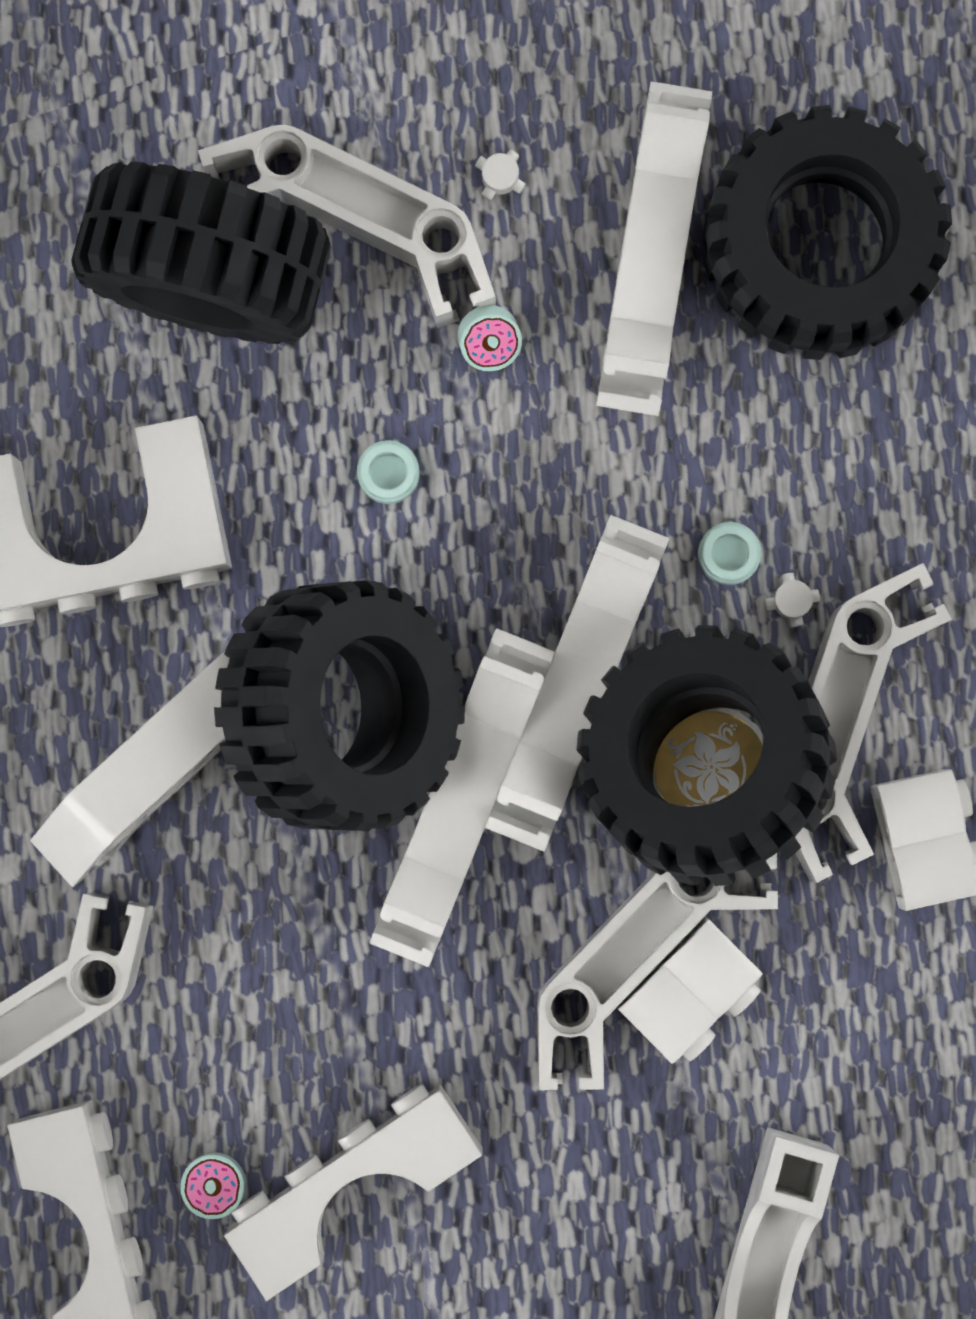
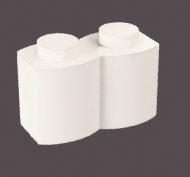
M942 769L871 785V794L898 908L909 911L975 896L976 841H969L964 818L972 816L973 808L971 796L964 779L955 780L951 769Z
M705 916L617 1008L671 1064L676 1062L682 1055L688 1061H692L715 1038L716 1034L710 1027L726 1011H729L735 1017L754 1001L761 991L755 983L763 973Z

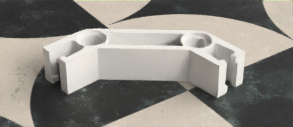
M650 81L596 406L659 416L663 382L667 377L670 361L673 326L697 181L710 120L709 110L712 91Z
M285 124L271 126L198 150L203 168L207 174H211V177L220 179L218 174L220 172L256 165L260 179L247 185V188L280 198L281 202L295 205L306 211V214L416 267L437 328L460 321L457 311L452 310L450 301L443 302L437 279L439 274L450 273L459 267H465L476 288V292L469 295L472 306H477V308L485 305L496 306V296L471 223L466 214L457 206L296 127ZM281 153H292L301 158L297 169L288 175L274 174L269 170L270 162ZM442 228L451 230L459 240L450 251L438 253L430 250L425 245V238L430 232Z
M610 515L485 828L545 851L582 758L576 751L578 731L590 729L592 725L583 712L590 696L595 695L601 698L607 688L601 681L603 676L612 666L617 668L619 666L635 623L657 574L660 560L669 541L668 537Z
M924 563L852 597L834 610L828 620L808 680L830 723L828 730L835 742L837 761L829 765V769L836 779L832 798L826 800L821 798L820 805L818 806L824 815L820 823H823L829 817L833 819L850 848L845 851L850 865H854L874 855L844 794L892 649L952 620L944 604L934 608L933 604L930 603L921 608L926 619L899 628L895 625L893 614L885 605L886 597L908 584L911 589L920 586L921 590L933 585V581ZM852 613H865L875 622L877 629L876 637L870 645H860L849 636L847 621ZM803 827L795 837L802 847L796 852V855L809 881L818 883L832 876L833 873L827 861L820 863L810 838L809 830Z
M496 628L487 653L478 668L465 704V723L458 724L456 738L461 740L457 757L454 761H447L445 769L449 772L448 776L437 792H430L429 794L430 800L424 806L403 861L383 904L370 944L426 967L430 966L555 651Z
M225 651L77 785L30 840L71 887L82 881L94 865L101 866L110 859L150 815L221 751L219 744L225 742L223 727L215 726L214 707H221L222 691L216 690L215 686L219 668H227L230 660L229 657L224 655Z
M776 853L766 860L770 869H777ZM653 872L559 968L540 991L537 1004L539 1090H558V1084H563L562 1073H551L554 1039L557 1036L572 1038L582 1035L587 1038L590 1072H583V1077H579V1089H604L603 1021L710 910L778 909V891L772 890L771 883H760V896L726 894L724 891L725 885L715 886L710 881L705 891L692 896L683 892L677 880L669 872L662 875ZM562 990H578L587 999L586 1013L577 1022H561L552 1013V1001Z
M93 892L83 894L68 960L0 1003V1080L118 1006L132 993L136 984L153 910L152 905L129 901L125 915L131 916L121 951L119 952L112 948H99L96 945L100 909H107L110 896ZM95 960H102L114 969L116 984L113 991L108 995L94 992L87 982L88 968Z

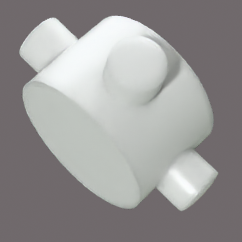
M509 150L507 154H494L487 159L480 156L477 160L475 167L482 170V181L485 188L481 194L485 198L492 200L495 194H506L512 190L520 194L523 191L526 183L519 179V168L516 163L519 155L515 151Z
M786 573L782 575L783 584L776 590L774 597L765 599V605L768 611L776 609L781 616L790 619L791 627H799L804 625L802 616L810 610L812 603L820 601V594L818 589L810 590L805 583L795 580L794 573Z

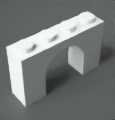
M197 415L135 428L148 495L146 519L139 535L125 551L108 561L98 564L75 565L56 559L46 550L34 527L22 462L11 453L0 455V627L32 622L35 620L34 610L58 605L59 614H73L97 608L95 597L120 593L121 602L151 598L158 595V584L181 580L183 589L201 588L220 582L218 572L231 570L232 565L205 429Z

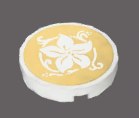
M712 708L697 712L677 724L663 740L654 762V787L665 801L674 805L692 807L720 801L739 789L751 776L761 756L764 736L759 727L739 711L729 708Z

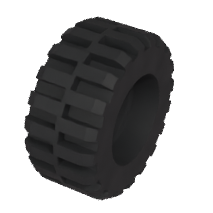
M830 105L811 106L806 118L798 120L797 115L793 111L776 117L770 130L766 132L758 128L744 140L741 151L737 155L732 154L722 170L710 201L707 219L704 224L702 245L707 246V256L704 264L708 280H716L719 287L716 298L725 312L734 309L741 317L738 324L741 330L751 338L758 331L771 339L768 348L785 354L788 348L791 347L803 350V359L821 360L826 353L837 352V356L840 359L857 355L864 346L869 344L876 347L889 339L901 325L904 326L928 298L940 279L938 276L939 270L948 259L951 242L945 238V233L952 225L951 205L946 203L940 204L939 196L946 186L939 170H932L926 173L921 164L928 153L916 140L912 141L907 147L895 138L901 127L884 118L879 128L864 122L867 115L866 110L848 107L844 117L840 118L832 117ZM808 183H827L845 188L861 198L874 213L883 239L880 258L871 273L853 285L824 287L806 282L786 269L771 248L767 236V223L772 207L787 190Z
M118 162L111 164L109 167L106 166L92 180L71 264L75 277L82 286L92 289L93 293L102 298L111 299L120 306L145 313L146 316L158 320L163 319L176 323L178 326L192 330L198 329L226 338L229 336L249 342L263 341L268 344L284 342L290 344L302 338L311 328L331 251V244L326 228H323L322 223L315 217L306 216V211L295 205L285 204L280 201V198L266 192L260 193L247 188V185L232 180L225 181L211 177V174L195 170L190 172L164 164L153 166L144 162H130L126 165Z
M369 580L303 585L297 589L283 590L270 596L265 606H256L244 618L241 626L246 632L233 634L224 655L230 658L227 668H219L215 689L222 692L221 707H214L215 726L223 727L225 742L219 745L226 765H235L238 769V772L233 776L235 782L246 796H257L255 799L257 807L271 818H282L286 825L301 829L347 831L386 829L400 824L405 815H415L430 800L427 792H437L449 774L445 769L447 761L455 760L461 744V740L456 738L458 724L465 723V705H459L458 688L464 687L461 670L453 668L450 656L455 654L448 637L445 634L436 633L434 629L437 627L438 622L424 606L414 607L416 601L409 594L398 588H387L382 582ZM338 653L350 666L356 678L361 699L359 729L351 748L342 760L334 752L326 737L320 711L323 681L331 662Z
M698 625L695 628V636L685 638L679 628L662 633L660 637L663 644L649 650L644 642L627 652L633 661L621 671L616 666H612L601 679L607 688L601 698L595 695L590 696L583 714L592 725L590 729L578 731L576 751L586 761L577 769L581 787L591 797L588 804L597 819L630 855L633 854L645 867L655 873L662 875L669 872L677 882L697 885L701 877H708L715 886L735 884V872L744 869L754 879L771 871L766 860L779 851L788 860L801 849V845L795 838L803 827L810 832H815L824 817L818 807L820 798L825 800L832 798L836 780L829 769V765L837 761L835 742L828 730L830 723L809 682L800 669L792 667L786 654L773 644L767 643L761 647L754 634L736 628L730 632L729 638L726 639L717 625ZM712 708L738 709L753 715L764 733L763 748L753 773L739 789L720 801L692 807L668 803L658 794L653 783L655 758L663 740L677 724L697 712Z

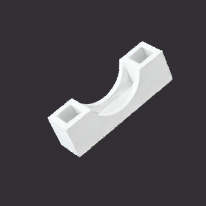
M423 1083L415 1086L391 1104L396 1115L376 1128L370 1119L365 1120L337 1140L343 1148L341 1152L323 1164L317 1155L310 1157L284 1176L290 1185L271 1199H268L262 1190L231 1212L237 1222L228 1228L224 1237L266 1301L321 1265L325 1255L321 1235L324 1209L331 1198L346 1184L367 1175L391 1174L411 1180L429 1192L482 1156V1146L441 1084L430 1092L427 1091Z
M89 1100L18 1118L7 1125L22 1189L46 1193L66 1204L78 1217L88 1240L89 1265L84 1282L78 1293L65 1302L52 1318L156 1319L151 1301L140 1302L135 1277L143 1274L142 1257L136 1238L125 1239L119 1214L128 1211V1200L121 1176L119 1174L110 1176L104 1151L113 1149V1137L106 1113L95 1114L93 1101Z
M767 1127L714 1319H788L792 1293L801 1259L812 1231L822 1219L839 1155L829 1145Z

